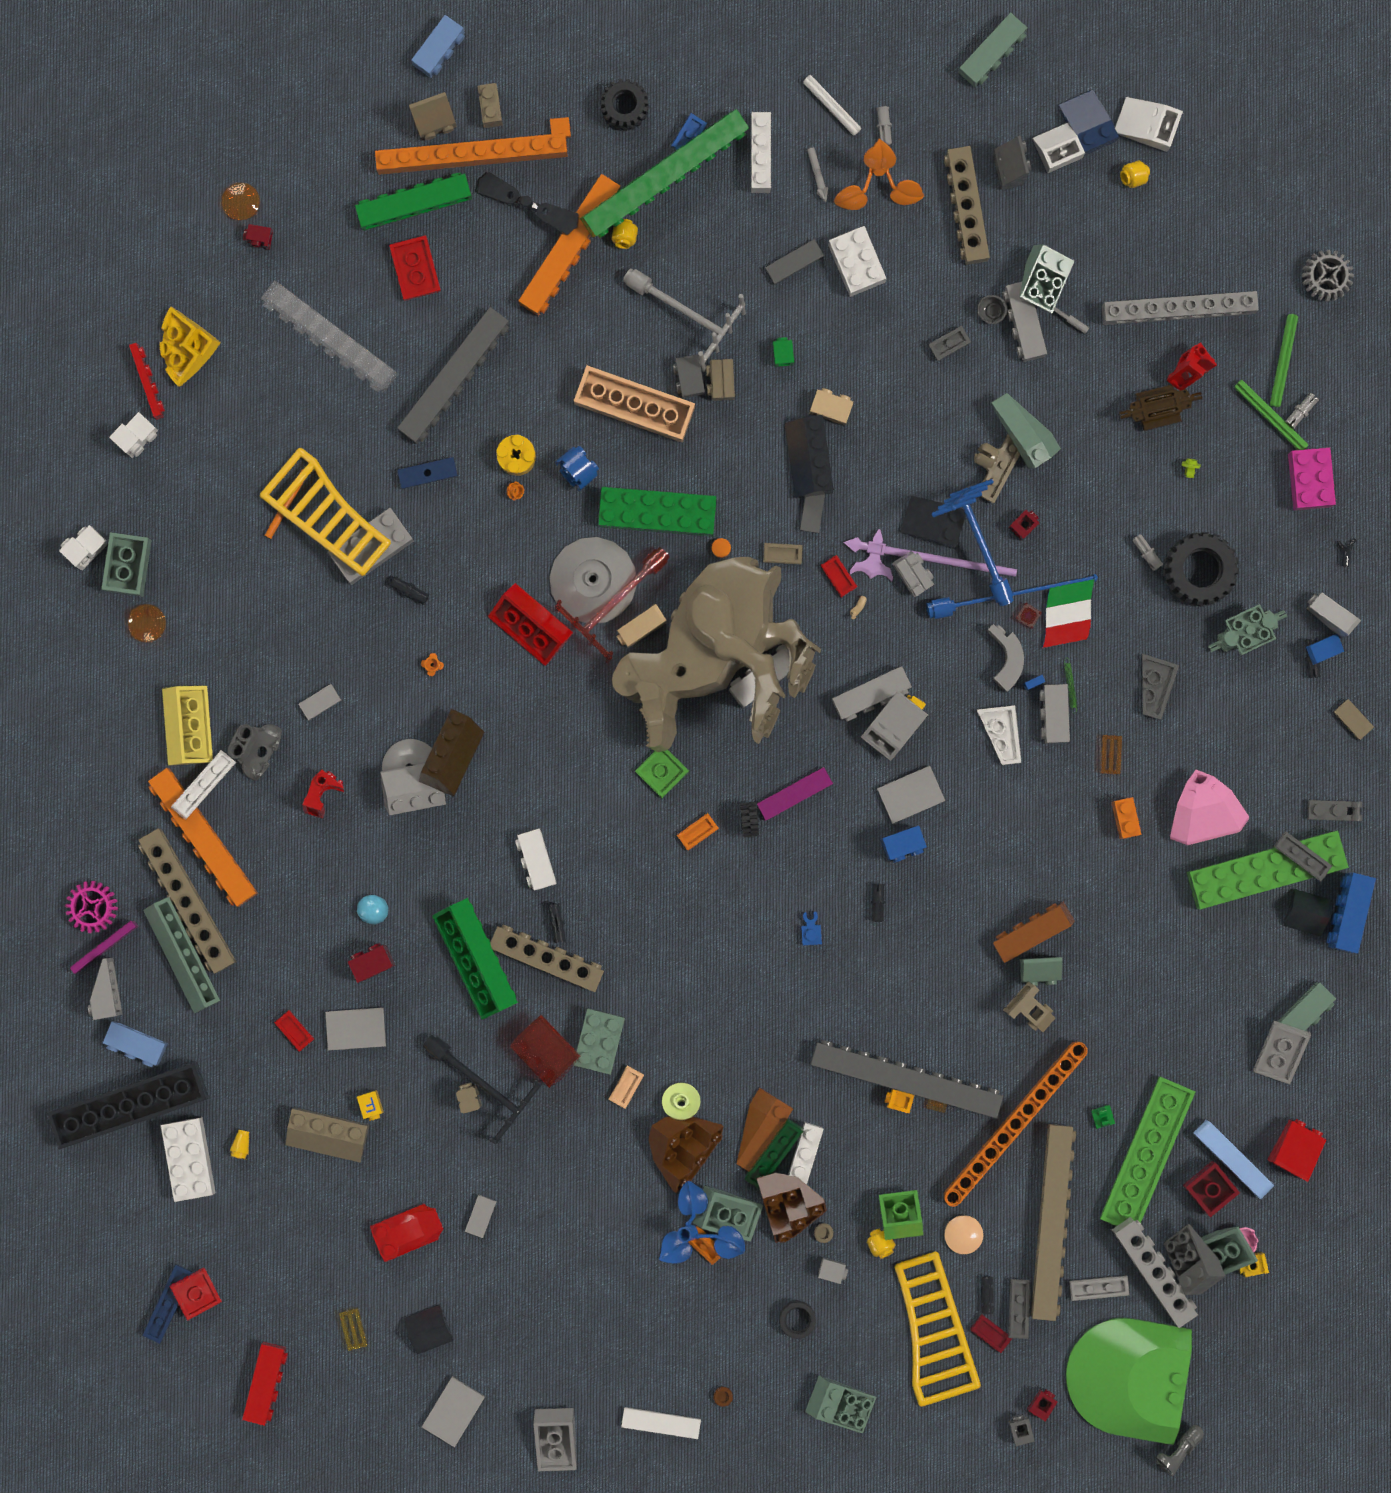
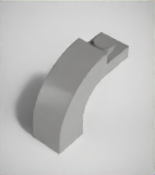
M993 624L987 632L1002 646L1006 659L1002 670L992 680L1006 693L1013 687L1022 673L1024 654L1022 646L1013 632L1006 637L1004 635L1006 631L1000 625L995 626Z

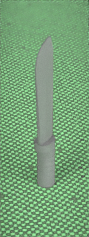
M1054 308L1055 312L1066 318V321L1084 334L1088 331L1089 327L1072 315L1068 316L1058 308Z

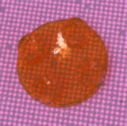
M239 182L230 185L223 193L222 207L230 218L246 220L258 212L260 198L253 186Z
M143 604L131 610L128 628L133 638L141 642H153L161 637L166 627V619L158 607L151 604Z

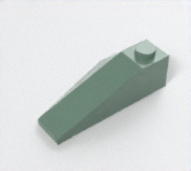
M1008 393L991 402L992 407L1028 469L1038 467L1052 458L1061 449L1053 434Z

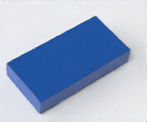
M1338 634L1306 647L1313 665L1344 652Z

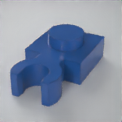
M806 912L803 913V919L807 926H801L802 945L822 944L821 925H815L818 918L817 912H814L812 920L807 918Z

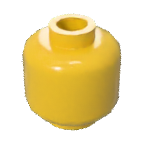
M1140 160L1126 164L1120 173L1121 181L1130 188L1146 184L1150 175V169Z
M624 219V222L613 227L612 241L618 248H630L636 242L637 226L631 220Z
M879 1228L870 1233L871 1237L868 1238L867 1245L873 1256L883 1259L894 1252L895 1242L893 1239L885 1240L884 1231H881Z

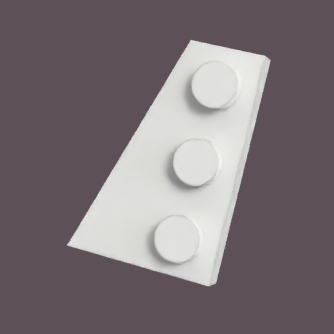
M1015 705L977 710L1001 764L1022 763Z

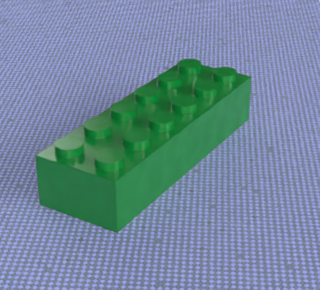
M602 487L599 527L713 537L716 496Z
M468 898L432 915L481 1019L483 1020L518 1003L516 995L507 981V976L499 964V959L492 950L490 940L486 937L482 924L478 920L474 907Z

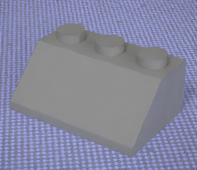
M425 763L380 772L384 804L389 815L446 804L444 792L419 782L420 773Z

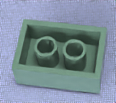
M110 532L102 590L143 597L151 539Z
M588 1008L573 1065L611 1075L625 1017Z

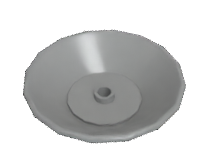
M599 537L582 538L566 546L554 560L549 576L551 594L559 609L573 620L587 624L608 622L622 614L631 603L637 586L635 566L627 552L613 541ZM591 576L596 577V581L593 583L589 581Z

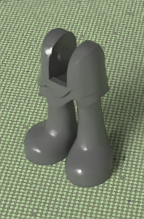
M1198 1425L1191 1426L1177 1443L1178 1449L1171 1456L1163 1453L1158 1454L1155 1457L1156 1464L1165 1473L1173 1477L1185 1456H1190L1193 1449L1202 1441L1204 1435L1202 1428Z

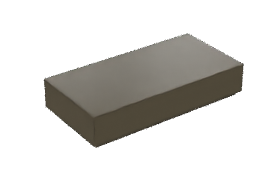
M764 543L763 563L801 565L803 545Z
M1349 699L1333 712L1358 740H1361L1374 728Z

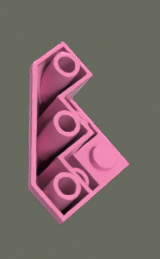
M1195 770L1187 781L1178 801L1170 839L1185 845H1191L1238 833L1249 820V816L1231 789L1214 776Z

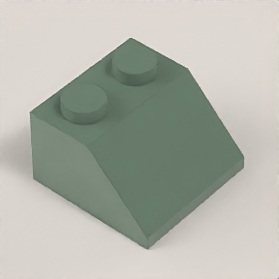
M1062 957L1020 959L1021 982L1027 983L1029 981L1035 986L1040 981H1045V985L1057 984V980H1062Z

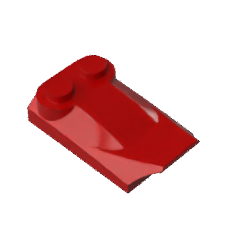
M425 1204L370 1226L373 1238L384 1262L439 1240V1236L444 1230L436 1209Z

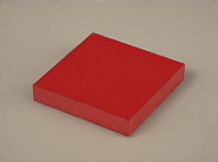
M204 1267L170 1285L187 1320L222 1302Z

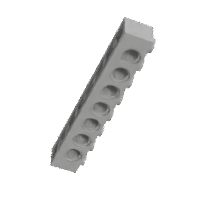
M1257 291L1104 302L1102 305L1103 325L1255 314L1259 310Z

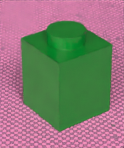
M787 337L777 338L773 342L775 367L794 365L792 340H788Z

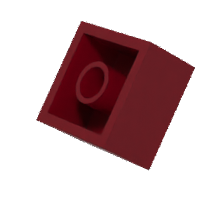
M378 943L369 947V952L365 954L362 951L350 956L352 960L348 961V964L357 983L396 966L386 945L381 946Z
M1213 1161L1182 1185L1209 1217H1212L1240 1194L1229 1178Z

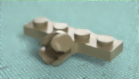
M1007 434L999 449L984 443L978 448V451L981 453L975 454L974 462L987 470L983 482L990 479L994 481L993 484L987 485L988 490L982 491V496H980L991 503H995L1020 455L1009 434Z

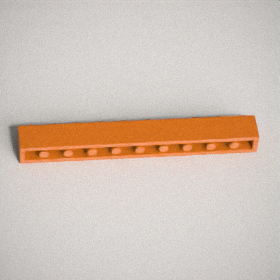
M565 133L375 151L376 168L379 175L568 157Z

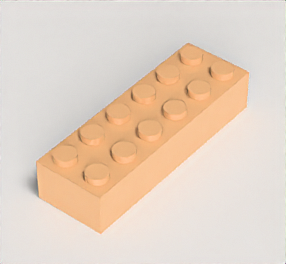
M590 366L585 368L574 399V405L679 442H683L695 408V403Z

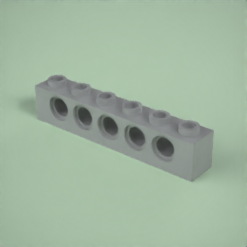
M1129 1217L1113 1228L1112 1232L1174 1324L1180 1328L1198 1316L1195 1311L1197 1306L1191 1298H1186L1180 1283L1177 1284L1173 1278L1176 1275L1170 1267H1165L1163 1264L1165 1259L1159 1251L1155 1252L1153 1249L1155 1244L1151 1238L1144 1236L1142 1233L1144 1228L1141 1223ZM1134 1236H1139V1241L1136 1244H1131V1239ZM1147 1251L1150 1252L1149 1258L1142 1260V1254ZM1160 1267V1273L1155 1276L1152 1275L1153 1269ZM1166 1283H1171L1170 1289L1163 1291V1286ZM1181 1299V1304L1178 1307H1174V1301Z

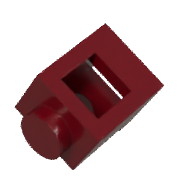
M248 224V229L244 230L243 240L248 241L253 247L261 248L264 245L266 250H270L273 237L272 228Z
M1026 509L1008 528L1022 541L1040 523L1038 521L1039 517L1033 511L1029 512ZM1023 521L1028 523L1027 528L1022 527L1021 523Z
M1047 1389L1044 1392L1039 1390L1027 1409L1043 1421H1046L1058 1402L1054 1399L1055 1394ZM1042 1399L1046 1400V1404L1044 1406H1041L1039 1404L1040 1400Z

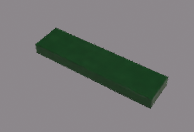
M787 1119L746 1174L744 1180L760 1189L757 1178L770 1175L775 1171L804 1132V1129L790 1119Z

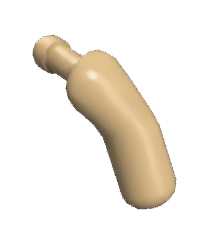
M860 596L857 605L851 609L850 615L852 619H855L864 608L867 600L865 596Z

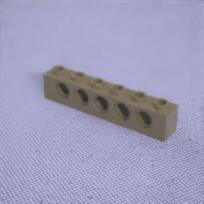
M971 147L948 149L946 156H944L945 167H949L950 174H947V181L949 186L952 185L953 193H950L951 203L955 204L956 211L953 214L955 223L959 225V230H957L958 242H962L963 249H960L961 260H965V265L987 262L990 256ZM962 165L965 171L959 173L955 170V166ZM964 183L967 185L968 190L961 191L958 185ZM968 202L971 208L965 210L961 207V203ZM970 220L974 223V227L969 229L965 227L964 222ZM974 239L978 245L970 247L967 241Z
M504 924L502 927L497 926L490 942L492 950L596 992L604 970L601 969L602 965L592 961L591 964L583 962V957L576 954L573 957L566 955V950L556 947L555 950L549 948V943L540 939L537 942L530 940V935L520 932L519 935L513 933V928ZM509 937H514L517 940L515 948L507 946L506 942ZM528 944L533 945L535 948V952L531 956L526 955L524 952V948ZM544 952L552 954L553 959L550 963H545L542 960ZM567 959L570 962L571 966L568 970L560 968L561 960ZM580 967L588 969L587 977L581 978L578 976L577 971Z

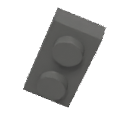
M960 326L928 344L938 362L967 346L971 341L963 327Z

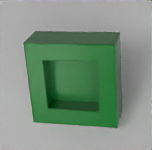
M1110 1105L1091 1110L1096 1129L1115 1124Z

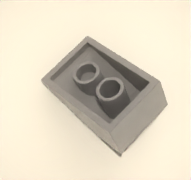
M113 958L102 959L90 999L91 1005H88V1012L90 1016H93V1020L123 1015Z
M574 1408L535 1409L533 1424L538 1471L577 1470Z

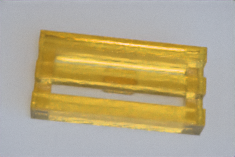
M359 1308L340 1312L339 1315L348 1351L368 1346ZM353 1313L356 1315L362 1343L358 1342L352 1317ZM345 1315H348L355 1345L351 1344Z

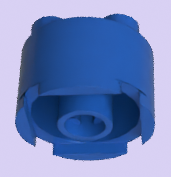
M580 446L577 448L572 447L555 461L556 466L560 464L562 469L559 471L573 487L577 485L578 491L582 490L598 476L597 470L599 469L594 461H589L586 458V452Z

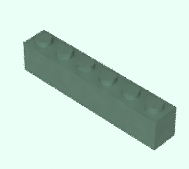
M165 898L144 909L143 911L194 1014L219 1002L220 999L170 898Z

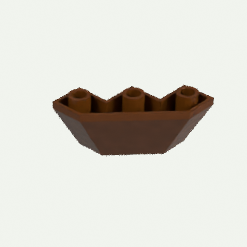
M664 1117L651 1126L648 1140L653 1160L675 1193L681 1190L685 1182L692 1181L717 1144L722 1140L723 1125L696 1117L686 1120Z
M773 1173L757 1178L775 1243H784L794 1238L827 1211L824 1199L798 1177Z

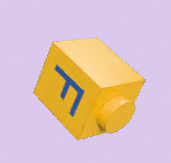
M377 1090L357 1096L363 1119L368 1118L371 1121L380 1118L379 1114L383 1113V1108Z

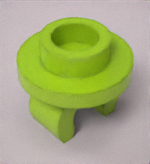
M1186 459V461L1182 462L1181 465L1186 467V477L1194 478L1195 468L1201 467V464L1197 463L1198 460Z

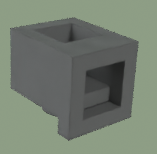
M1023 1414L1013 1416L1012 1420L1009 1421L1015 1446L1035 1442L1029 1418L1024 1417ZM1019 1425L1024 1426V1429L1021 1432L1017 1431V1427Z

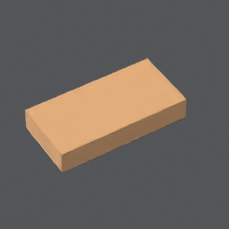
M627 1065L609 1100L626 1109L644 1074Z

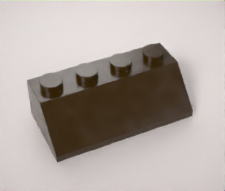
M451 709L422 768L419 782L454 797L485 732L469 716Z

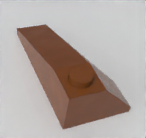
M758 1089L749 1105L737 1165L747 1171L752 1168L786 1122L793 1107L765 1090Z

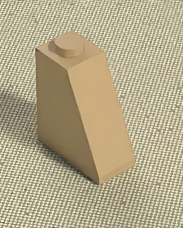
M655 604L617 630L619 635L616 637L622 646L626 644L629 648L667 624V621Z

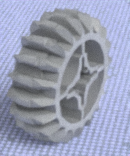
M1327 250L1325 254L1323 251H1319L1318 256L1313 254L1311 256L1312 260L1308 259L1306 261L1308 266L1303 267V270L1307 272L1302 274L1303 278H1307V280L1303 281V285L1308 284L1309 287L1306 291L1309 292L1312 289L1314 292L1311 296L1314 297L1318 294V300L1320 301L1323 296H1325L1326 302L1330 300V297L1333 301L1337 300L1338 296L1342 298L1344 292L1350 290L1348 286L1353 284L1349 280L1354 277V274L1349 273L1353 267H1347L1350 261L1346 260L1344 262L1342 260L1344 258L1343 254L1337 257V251H1334L1332 255L1330 250ZM1325 261L1331 262V263H1334V264L1337 265V266H1335V267H1328V266L1326 265V263L1323 264V262H1325ZM1315 266L1318 267L1317 271L1319 272V278L1316 281L1313 275ZM1334 271L1330 278L1321 280L1325 274ZM1339 271H1341L1342 273V282L1340 286L1338 285V280L1336 278V274ZM1326 284L1330 288L1332 287L1333 290L1323 289L1319 285Z

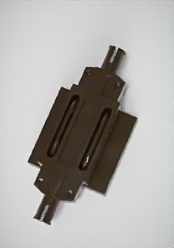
M1173 385L1136 393V402L1130 403L1129 410L1119 411V415H1121L1119 418L1121 420L1131 417L1134 422L1141 421L1144 431L1182 422L1180 416L1182 410L1190 409L1193 401L1202 400V396H1200L1202 393L1190 394L1187 389L1177 391V389L1174 390Z

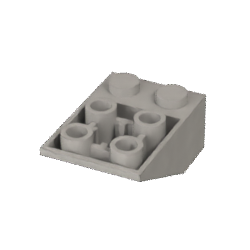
M897 691L861 738L891 761L928 714Z

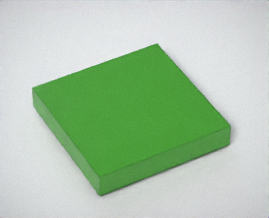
M666 750L662 752L654 751L635 772L663 798L689 770L670 751Z

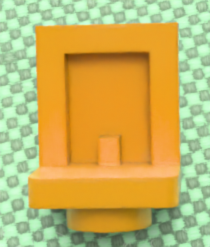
M892 1088L891 1092L886 1094L885 1103H887V1108L910 1113L915 1095Z

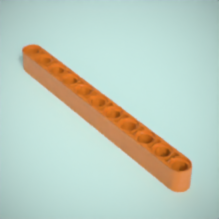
M1075 1041L1065 1049L943 1193L944 1201L949 1206H958L1085 1058L1087 1055L1085 1044ZM1076 1045L1082 1047V1053L1078 1056L1073 1053V1048ZM1063 1060L1070 1062L1069 1069H1061L1060 1064ZM1052 1074L1057 1076V1082L1054 1085L1048 1083V1077ZM1038 1089L1045 1091L1043 1099L1039 1100L1036 1098L1035 1093ZM1025 1104L1032 1105L1033 1109L1030 1114H1024L1023 1107ZM1019 1119L1020 1126L1012 1129L1010 1126L1011 1120ZM1001 1133L1007 1134L1008 1139L1005 1143L998 1142V1136ZM988 1148L995 1150V1155L992 1158L985 1156V1151ZM975 1163H981L983 1166L979 1173L973 1171ZM968 1177L970 1179L968 1187L960 1186L962 1178ZM949 1193H957L958 1197L955 1202L948 1201Z

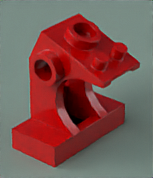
M1200 342L1181 355L1175 371L1168 376L1166 381L1179 391L1184 390L1200 379L1204 373L1206 374L1216 367L1217 364Z
M321 770L313 777L308 794L304 799V813L323 819L325 809L324 804L320 801L322 794L330 789L344 793L343 782L340 779L337 782L336 776L330 771L325 772Z

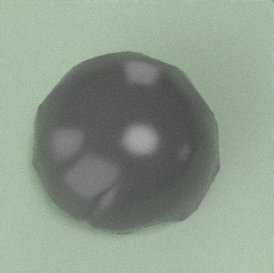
M987 295L978 304V316L988 324H997L1003 321L1007 315V305L997 295Z

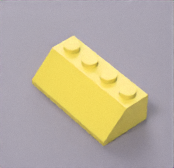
M175 686L162 689L168 765L210 763L213 760L207 686Z

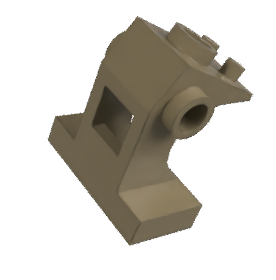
M1028 981L1003 1011L1013 1019L1019 1013L1023 1014L1029 1021L1027 1024L1034 1031L1039 1029L1044 1032L1055 1020V1017L1051 1014L1053 1010L1045 1003L1042 1006L1034 998L1039 989ZM1037 1006L1036 1011L1030 1016V1011Z

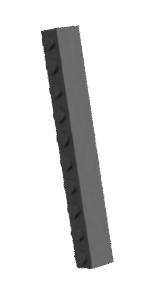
M822 1040L821 1043L816 1042L811 1060V1065L990 1117H998L1003 1096L999 1095V1090L988 1088V1091L980 1089L981 1085L970 1082L968 1086L962 1084L963 1080L951 1077V1080L943 1078V1074L933 1072L930 1075L926 1074V1069L914 1066L913 1070L906 1068L907 1064L896 1061L895 1064L888 1063V1058L877 1056V1059L869 1057L870 1053L859 1050L857 1054L850 1052V1047L840 1045V1048L832 1046V1042Z

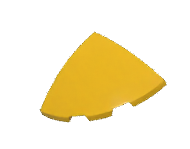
M173 307L169 308L161 327L164 333L163 341L160 342L161 357L165 359L167 365L165 370L177 386H181L207 362L221 342Z

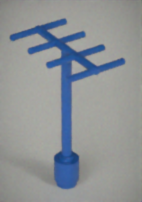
M993 479L950 494L951 498L944 500L945 504L938 506V511L933 512L932 516L936 517L963 507L993 579L991 580L992 584L989 585L993 597L999 606H1004L1014 601V594L1007 578L999 576L970 504L976 502L977 497L982 496V491L988 490L987 485L994 483Z

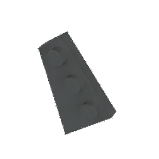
M1142 654L1143 715L1162 720L1179 665Z

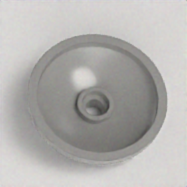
M406 739L399 741L386 752L382 762V771L406 767L408 764H423L426 762L432 748L420 740Z

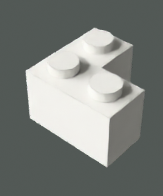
M138 412L126 426L121 424L109 438L133 458L142 453L144 450L143 446L147 442L150 443L156 438L158 429Z
M90 525L83 527L78 532L76 539L73 537L71 539L67 538L61 544L62 548L59 550L80 570H83L108 545V542Z

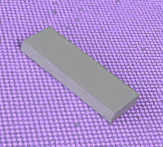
M1127 1275L1069 1281L1071 1301L1129 1295Z

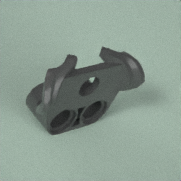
M243 724L237 729L228 747V754L242 765V771L245 776L257 781L270 765L268 761L273 751H277L282 730L280 727L272 724L264 725L261 728ZM250 730V736L245 738V733ZM241 747L242 753L237 756V749ZM260 747L267 749V754L264 757L258 756L257 752Z

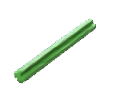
M1289 314L1286 320L1270 406L1280 407L1298 321V316L1295 314Z
M1240 380L1234 388L1297 450H1305L1308 444L1243 380Z

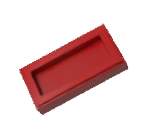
M837 555L820 565L841 598L857 588V585Z
M290 1010L274 1022L299 1052L314 1040V1037Z

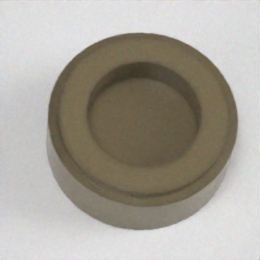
M820 1223L814 1229V1236L817 1241L827 1243L833 1237V1229L827 1223Z

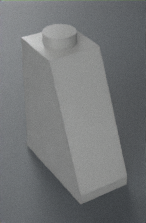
M1324 593L1314 594L1307 602L1310 605L1306 609L1334 633L1338 634L1340 638L1348 636L1361 621Z

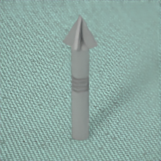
M809 148L807 151L818 187L817 194L826 202L828 187H825L815 148Z

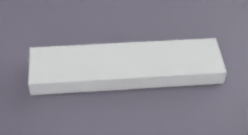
M221 750L171 808L186 820L236 762Z
M624 1407L622 1427L698 1439L701 1419Z

